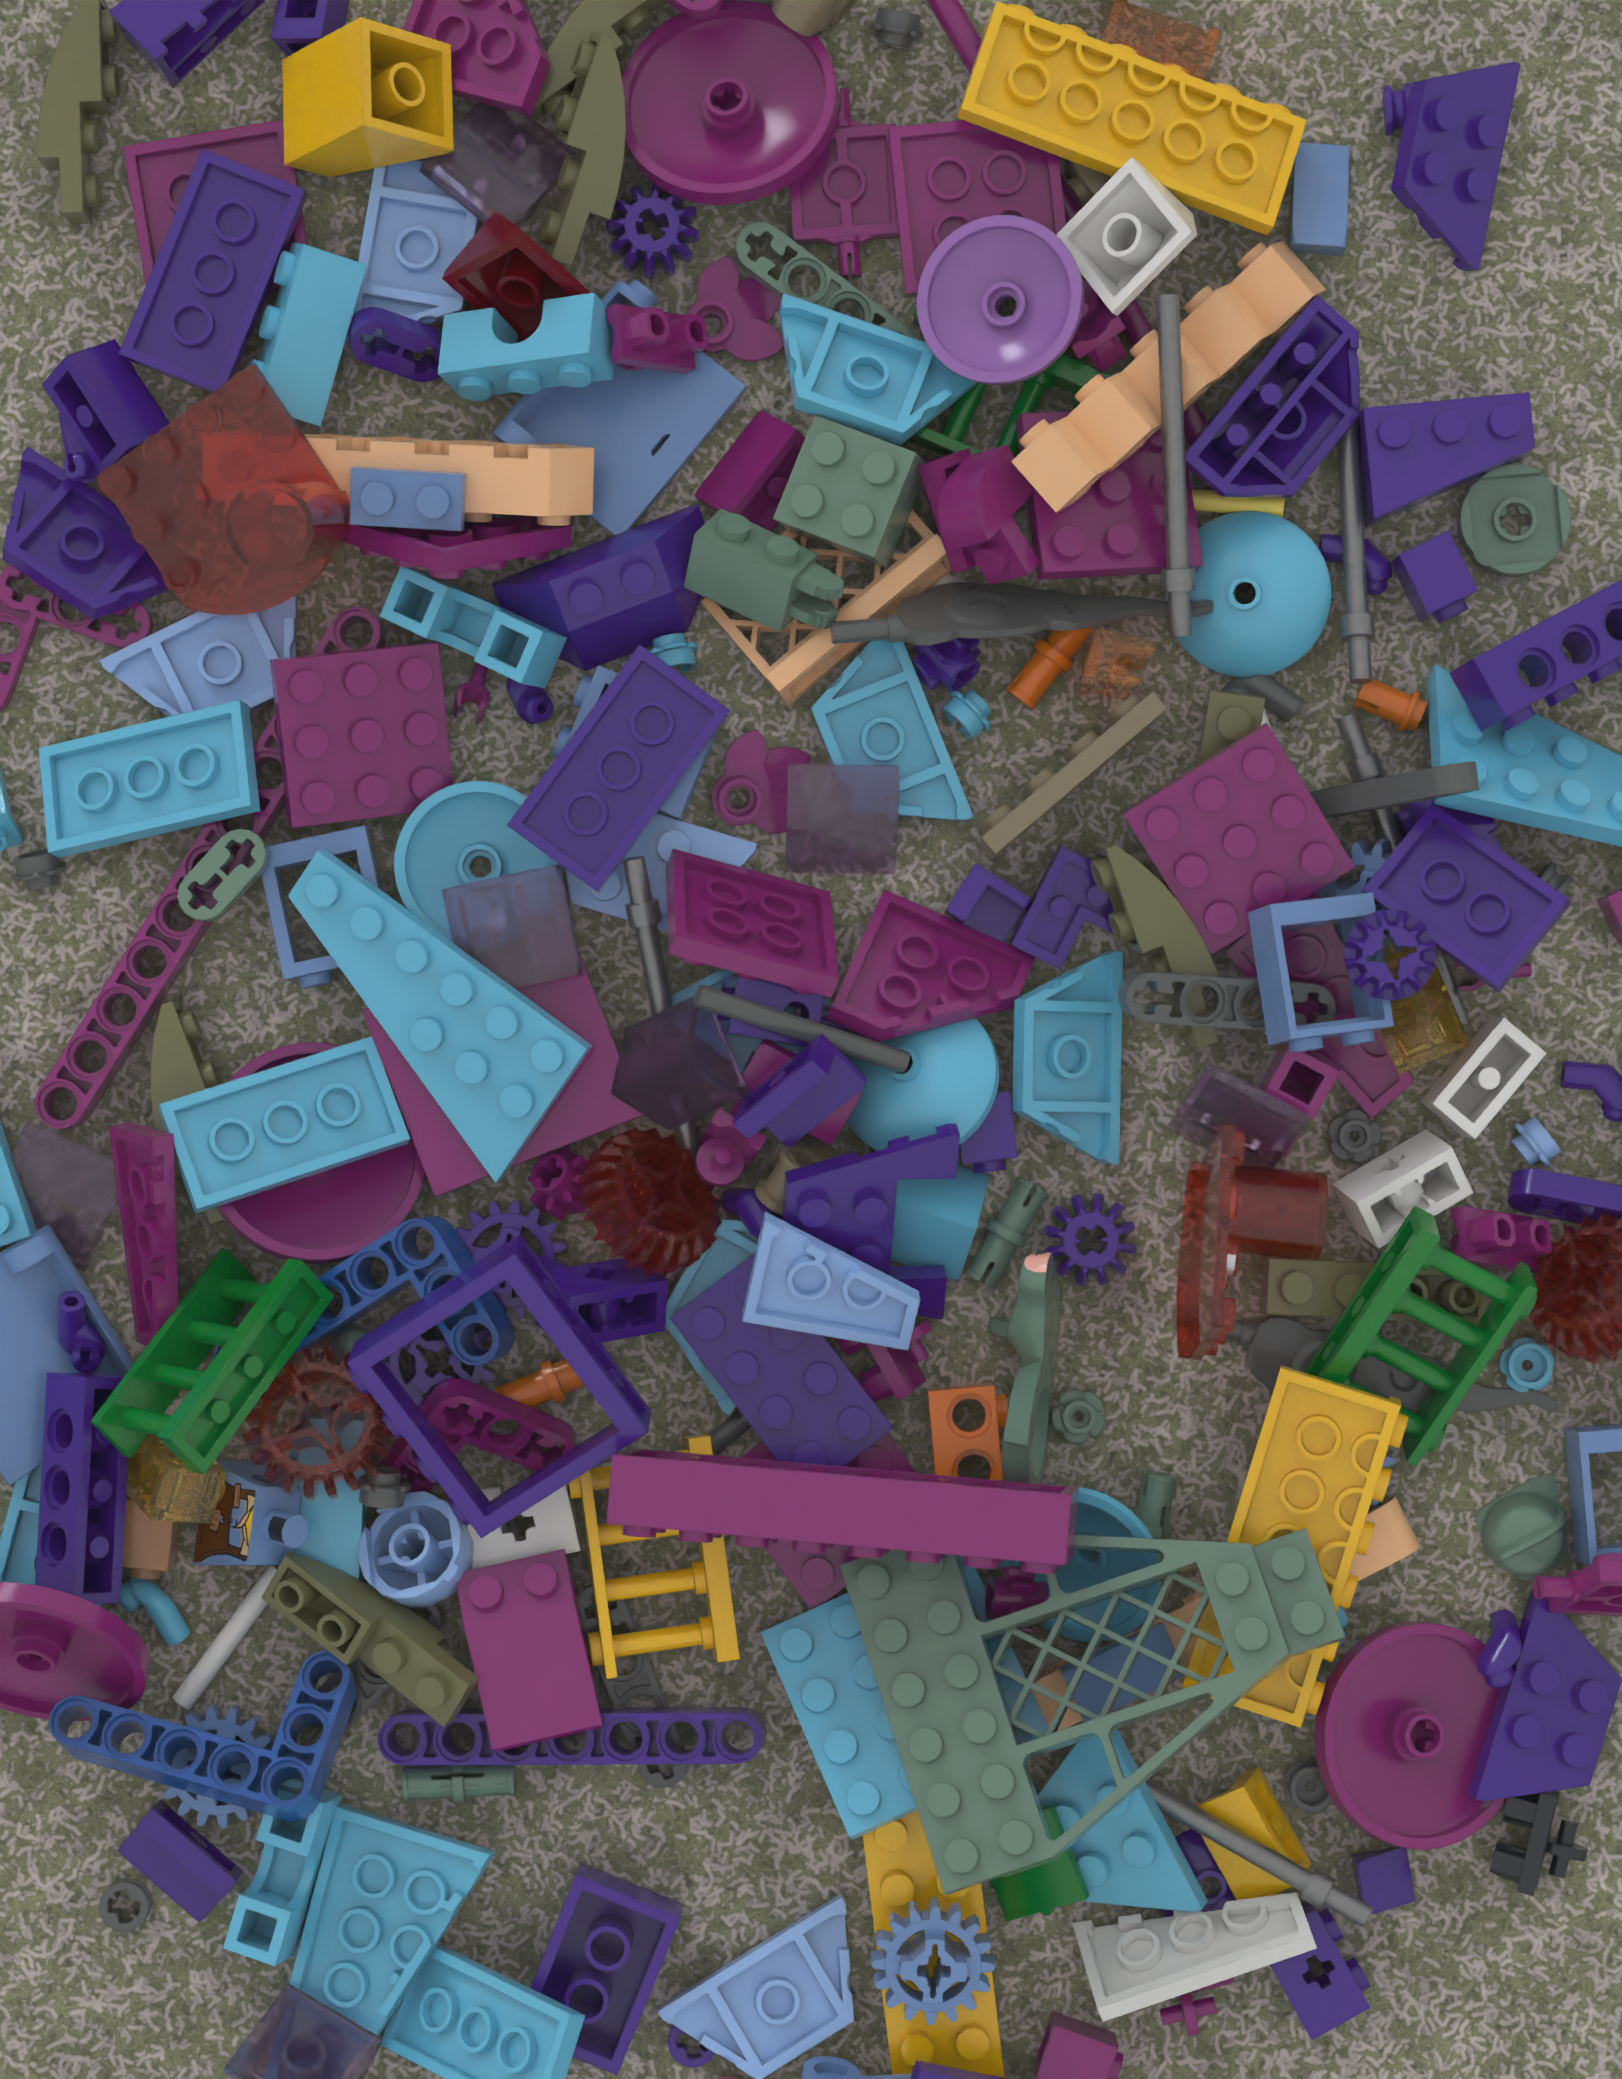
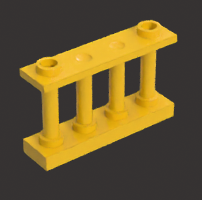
M707 1434L684 1437L685 1449L676 1450V1452L713 1455L711 1437ZM611 1465L592 1468L568 1483L570 1499L580 1498L598 1630V1632L588 1633L592 1667L602 1665L603 1674L606 1679L616 1678V1657L698 1645L702 1646V1650L712 1649L713 1658L717 1662L740 1659L724 1535L722 1534L721 1538H713V1541L710 1543L698 1542L700 1560L691 1561V1567L605 1579L600 1546L679 1535V1530L666 1529L665 1533H656V1537L652 1538L622 1535L623 1525L597 1524L593 1490L609 1488ZM693 1589L695 1595L705 1594L707 1616L698 1617V1623L612 1635L608 1602Z

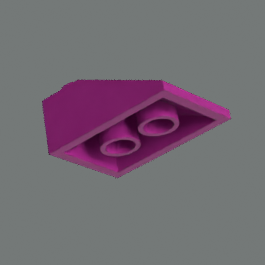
M565 1549L465 1571L461 1580L456 1583L474 1673L480 1678L477 1686L493 1752L604 1727L574 1570Z

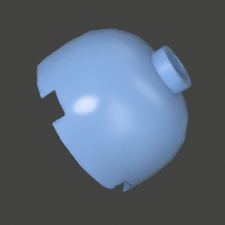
M420 1491L406 1492L404 1505L400 1508H378L376 1512L380 1515L374 1520L370 1530L367 1527L364 1528L359 1541L358 1561L367 1582L385 1598L411 1608L432 1606L451 1597L457 1591L456 1583L461 1580L463 1573L469 1571L472 1566L474 1549L473 1540L467 1526L463 1525L456 1518L450 1504L438 1499L433 1494Z

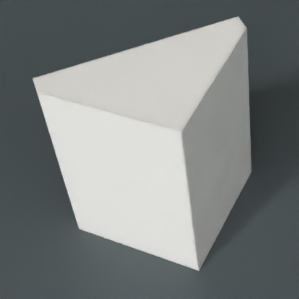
M1131 157L1056 236L1070 250L1080 273L1108 309L1118 316L1197 236L1193 213L1145 167Z

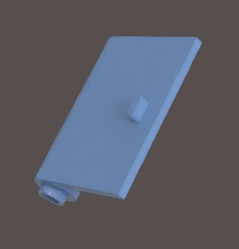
M633 279L629 285L621 280H617L601 301L607 307L614 304H622L640 308H654L659 300L646 286ZM703 351L694 354L696 370L686 374L644 368L641 371H630L614 363L613 378L610 380L591 382L588 386L581 388L559 386L540 389L535 394H523L491 434L499 442L512 444L564 443L594 447L593 515L589 516L611 534L617 535L635 526L744 394L747 387ZM666 437H669L653 456V452Z
M50 1225L34 1231L31 1237L17 1241L0 1252V1475L7 1485H11L42 1464L47 1373H82L73 1368L70 1362L71 1355L63 1349L58 1340L57 1299L62 1293L77 1291L84 1296L86 1318L104 1340L105 1357L101 1360L100 1367L94 1373L125 1376L135 1363Z

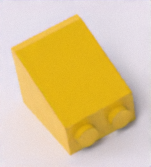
M359 17L282 59L285 166L326 177H334L448 154L454 151L451 44Z

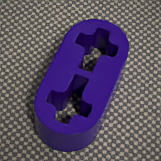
M378 307L363 308L352 316L348 338L351 350L358 360L414 381L429 382L440 377L438 375L442 333L430 325ZM376 329H382L384 338L375 336L370 343L365 342L363 333L373 335ZM426 347H432L433 356L424 354L420 361L415 360L413 351L423 353Z

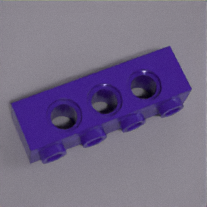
M1622 580L1480 654L1449 673L1481 732L1500 721L1507 731L1536 715L1531 705L1544 698L1547 705L1551 707L1579 692L1574 681L1587 675L1590 682L1594 684L1622 668L1617 658L1622 656ZM1605 623L1612 629L1614 638L1607 632ZM1562 646L1569 651L1572 662L1565 657ZM1519 668L1527 675L1529 685L1521 679Z
M94 1372L47 1373L35 1585L66 1592L94 1604L120 1603L128 1457H124L90 1421L124 1376Z

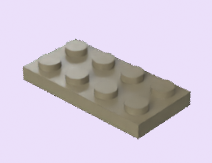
M1154 691L1142 701L1135 693L1132 694L1109 714L1110 716L1105 722L1110 728L1100 737L1091 729L1067 750L1063 757L1068 764L1056 773L1049 765L1021 791L1026 799L1020 805L1013 809L1008 802H1005L981 823L982 825L979 829L984 835L977 843L979 849L990 862L1154 724L1167 710L1165 704Z

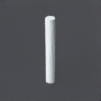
M269 1565L175 1692L172 1698L180 1706L188 1710L193 1707L268 1605V1602L261 1597L277 1571V1565Z

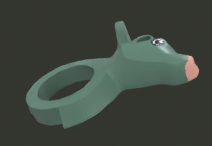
M1052 1252L1032 1253L1026 1257L1022 1264L1018 1281V1294L1011 1317H990L988 1331L1007 1338L1020 1356L1019 1370L1016 1374L1009 1399L1003 1436L1002 1472L1003 1480L1041 1484L1045 1472L1063 1301V1289L1060 1286L1055 1270Z

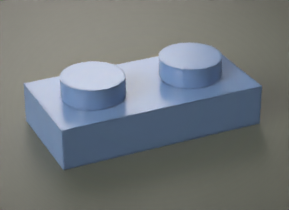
M354 466L351 468L349 525L462 531L465 524L466 473Z

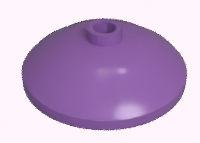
M1014 215L983 217L953 231L937 246L927 261L917 292V315L920 329L934 355L946 367L961 377L988 385H1007L1021 382L1038 375L1051 366L1070 345L1080 324L1083 311L1084 290L1082 278L1070 250L1059 237L1036 221ZM1009 299L1016 300L1017 307L1015 312L1008 317L1000 316L1001 304Z

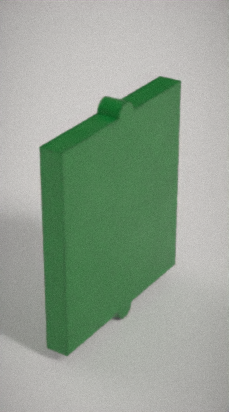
M1053 1804L1043 1807L1042 1811L1051 1839L1056 1840L1065 1832ZM1071 1847L1064 1851L1058 1857V1860L1005 1878L998 1877L991 1880L1007 1921L1039 1912L1049 1916L1057 1907L1086 1900L1090 1896Z

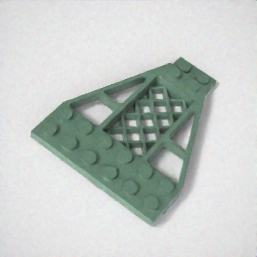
M1306 1528L1252 1546L1251 1543L1075 1535L1074 1549L1163 1553L1164 1559L1160 1563L1072 1593L1062 1591L1056 1573L1046 1574L1051 1589V1594L1047 1601L988 1622H981L958 1555L946 1554V1558H941L940 1563H918L907 1561L906 1551L890 1549L889 1553H883V1558L862 1557L840 1565L944 1894L948 1895L998 1877L1005 1878L1058 1860V1857L1257 1684L1263 1679L1269 1678L1290 1658L1346 1639ZM1199 1568L1205 1587L1181 1576V1574ZM1165 1580L1153 1606L1126 1594ZM1174 1581L1202 1594L1189 1624L1161 1611ZM1111 1599L1099 1625L1073 1612ZM1121 1600L1149 1613L1135 1643L1107 1629ZM1209 1601L1224 1641L1197 1629ZM1057 1617L1045 1643L1020 1631V1629ZM1157 1617L1185 1631L1171 1660L1143 1647ZM1067 1618L1095 1631L1081 1661L1054 1648ZM1004 1635L992 1659L987 1641ZM1103 1635L1131 1649L1117 1679L1089 1665ZM1193 1635L1221 1648L1208 1678L1179 1665ZM1014 1636L1042 1649L1027 1679L1000 1666ZM1139 1653L1167 1667L1153 1697L1125 1683ZM1050 1654L1078 1667L1063 1697L1036 1684ZM1229 1655L1234 1672L1219 1676ZM1175 1671L1198 1682L1196 1685L1164 1695ZM997 1672L1024 1685L1011 1713ZM1085 1672L1114 1685L1100 1715L1071 1702ZM1032 1690L1060 1703L1045 1734L1018 1721ZM1121 1690L1146 1701L1111 1713ZM1213 1697V1703L1206 1711L1128 1778L1124 1777L1112 1741L1114 1730ZM1068 1708L1091 1719L1090 1721L1057 1732ZM1015 1727L1037 1737V1739L1020 1744ZM1097 1736L1101 1739L1117 1788L1058 1839L1052 1840L1027 1762L1029 1759Z

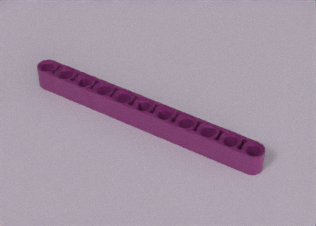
M349 607L341 611L334 618L312 655L357 650L348 647L345 642L348 628L357 622L369 623L373 628L371 641L359 649L384 647L386 632L382 623L369 610L361 607ZM276 712L254 746L260 811L253 813L255 824L251 831L263 839L266 838L286 806L283 781L272 790H264L258 783V773L264 764L271 761L281 763ZM229 819L204 825L39 1088L35 1098V1111L45 1125L55 1129L76 1128L83 1125L91 1117L213 921L206 922L195 919L189 929L177 931L170 922V913L172 908L179 903L177 897L179 885L219 839L230 831ZM252 841L246 846L237 842L233 844L230 850L235 854V859L225 869L227 874H230L239 864L249 865L253 858L250 853L255 847ZM221 878L218 882L208 887L197 884L192 891L198 897L193 904L196 909L202 905L210 908L215 907L218 901L214 899L212 894L223 882V879ZM159 948L166 958V966L159 976L148 978L141 969V959L148 950ZM129 995L136 1004V1014L130 1023L121 1026L112 1016V1005L118 997ZM97 1041L105 1048L107 1060L99 1071L93 1073L84 1066L82 1054L88 1044ZM64 1088L74 1093L77 1099L75 1113L66 1120L56 1115L53 1109L55 1095Z

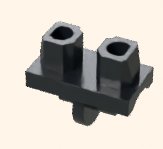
M1550 1791L1507 1798L1502 1821L1532 1830L1527 1848L1498 1840L1490 1872L1508 1881L1518 1883L1517 1892L1534 1896L1545 1852L1553 1854L1549 1874L1560 1878H1565L1569 1859L1576 1861H1586L1589 1850L1584 1846L1574 1843L1578 1823L1561 1819L1557 1838L1549 1836L1560 1792Z

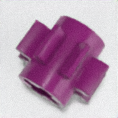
M563 1147L559 1154L543 1155L534 1165L531 1176H528V1181L537 1190L529 1200L543 1212L548 1211L559 1221H563L567 1213H583L593 1201L595 1192H598V1187L588 1178L597 1168L582 1155H575L567 1147Z
M1008 1565V1568L1002 1567L1001 1578L990 1577L986 1585V1618L994 1620L1047 1601L1049 1599L1048 1584L1043 1581H1034L1035 1573L1021 1571V1566ZM1032 1626L1020 1629V1631L1031 1634Z

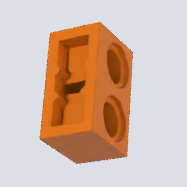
M992 1382L926 1388L934 1474L958 1476L957 1470L961 1460L968 1455L975 1454L984 1457L988 1461L989 1471L984 1479L1003 1480L999 1428L1005 1427L1008 1411L1006 1394L996 1395L995 1385ZM964 1399L977 1400L983 1406V1419L974 1428L964 1429L957 1426L953 1421L954 1407Z

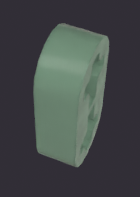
M246 829L232 830L222 836L179 885L177 897L179 905L185 914L193 919L206 922L218 920L224 916L257 881L269 865L270 851L265 840L258 834ZM252 841L255 847L250 854L256 860L251 867L239 864L230 874H227L224 870L235 859V854L230 850L233 844L237 842L246 846ZM220 876L223 882L212 894L214 899L218 901L215 907L210 908L202 905L196 909L193 904L198 897L192 891L197 884L208 887Z

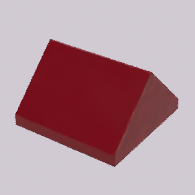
M496 210L447 267L442 277L448 285L477 310L494 307L518 333L517 343L526 340L537 330L542 319L544 300L591 293L525 232Z

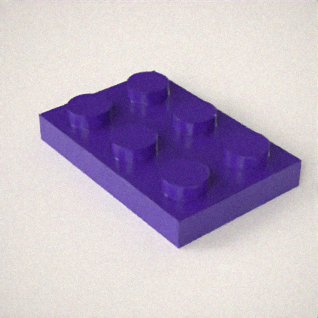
M1433 803L1362 889L1363 893L1373 892L1375 904L1381 909L1405 911L1423 922L1438 950L1498 993H1500L1570 906L1569 898Z

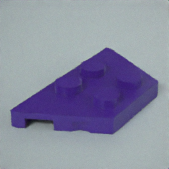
M1517 62L1412 82L1391 191L1406 209L1412 210L1417 215L1419 224L1432 239L1442 238L1457 256L1452 263L1460 270H1479L1521 65Z
M30 447L23 451L18 484L11 507L10 522L7 526L3 545L2 560L92 620L161 594L199 577L203 562L84 483L70 480L63 469Z
M1533 1592L1530 1593L1519 1628L1522 1650L1518 1660L1511 1666L1514 1671V1678L1509 1685L1500 1689L1467 1797L1474 1800L1489 1801L1590 1786L1622 1682V1678L1564 1613H1550L1548 1599H1536Z

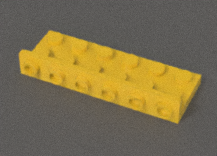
M996 2L985 24L984 36L957 118L1112 177L1133 157L1181 203L1264 235H1268L1276 222L1304 132L1306 119L1293 115L1288 108L1276 103L1264 104L1243 96L1236 88L1222 83L1212 84L1191 76L1181 66L1160 64L1139 56L1129 46L1108 44L1087 36L1085 31L1071 24L1059 25L1040 18L1025 6Z
M1281 1365L1227 1542L1251 1543L1252 1546L1306 1528L1336 1613L1339 1606L1349 1609L1359 1578L1349 1574L1355 1553L1366 1556L1375 1528V1523L1366 1521L1372 1499L1383 1502L1392 1473L1391 1469L1382 1467L1389 1446L1399 1449L1409 1416L1399 1413L1401 1399L1392 1396L1387 1399ZM1209 1601L1200 1630L1224 1641ZM1197 1637L1188 1669L1208 1678L1221 1648ZM1339 1642L1290 1658L1269 1678L1263 1679L1233 1706L1301 1728L1305 1713L1317 1714L1326 1684L1316 1680L1322 1659L1333 1662ZM1229 1655L1219 1676L1234 1672ZM1185 1676L1181 1689L1196 1685L1198 1682Z

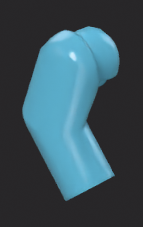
M130 1577V1581L121 1584L120 1603L122 1607L127 1611L134 1612L143 1605L168 1646L176 1645L189 1636L191 1629L175 1602L152 1579Z

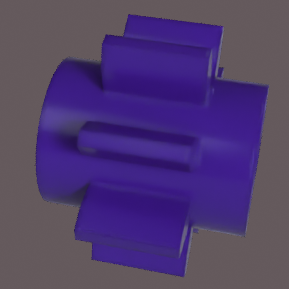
M956 638L933 645H915L914 651L918 654L913 659L917 666L915 672L930 690H933L940 683L949 691L958 690L968 684L980 669L981 664L976 659L982 653L977 648L980 641L977 638Z

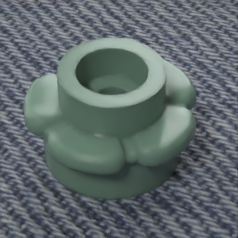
M1071 1389L1059 1396L1057 1400L1058 1405L1051 1412V1422L1056 1431L1063 1433V1438L1073 1444H1082L1089 1437H1097L1102 1432L1106 1422L1105 1416L1102 1415L1104 1405L1096 1394L1090 1391L1080 1393L1078 1389ZM1076 1411H1081L1084 1414V1418L1080 1422L1075 1421L1073 1418Z

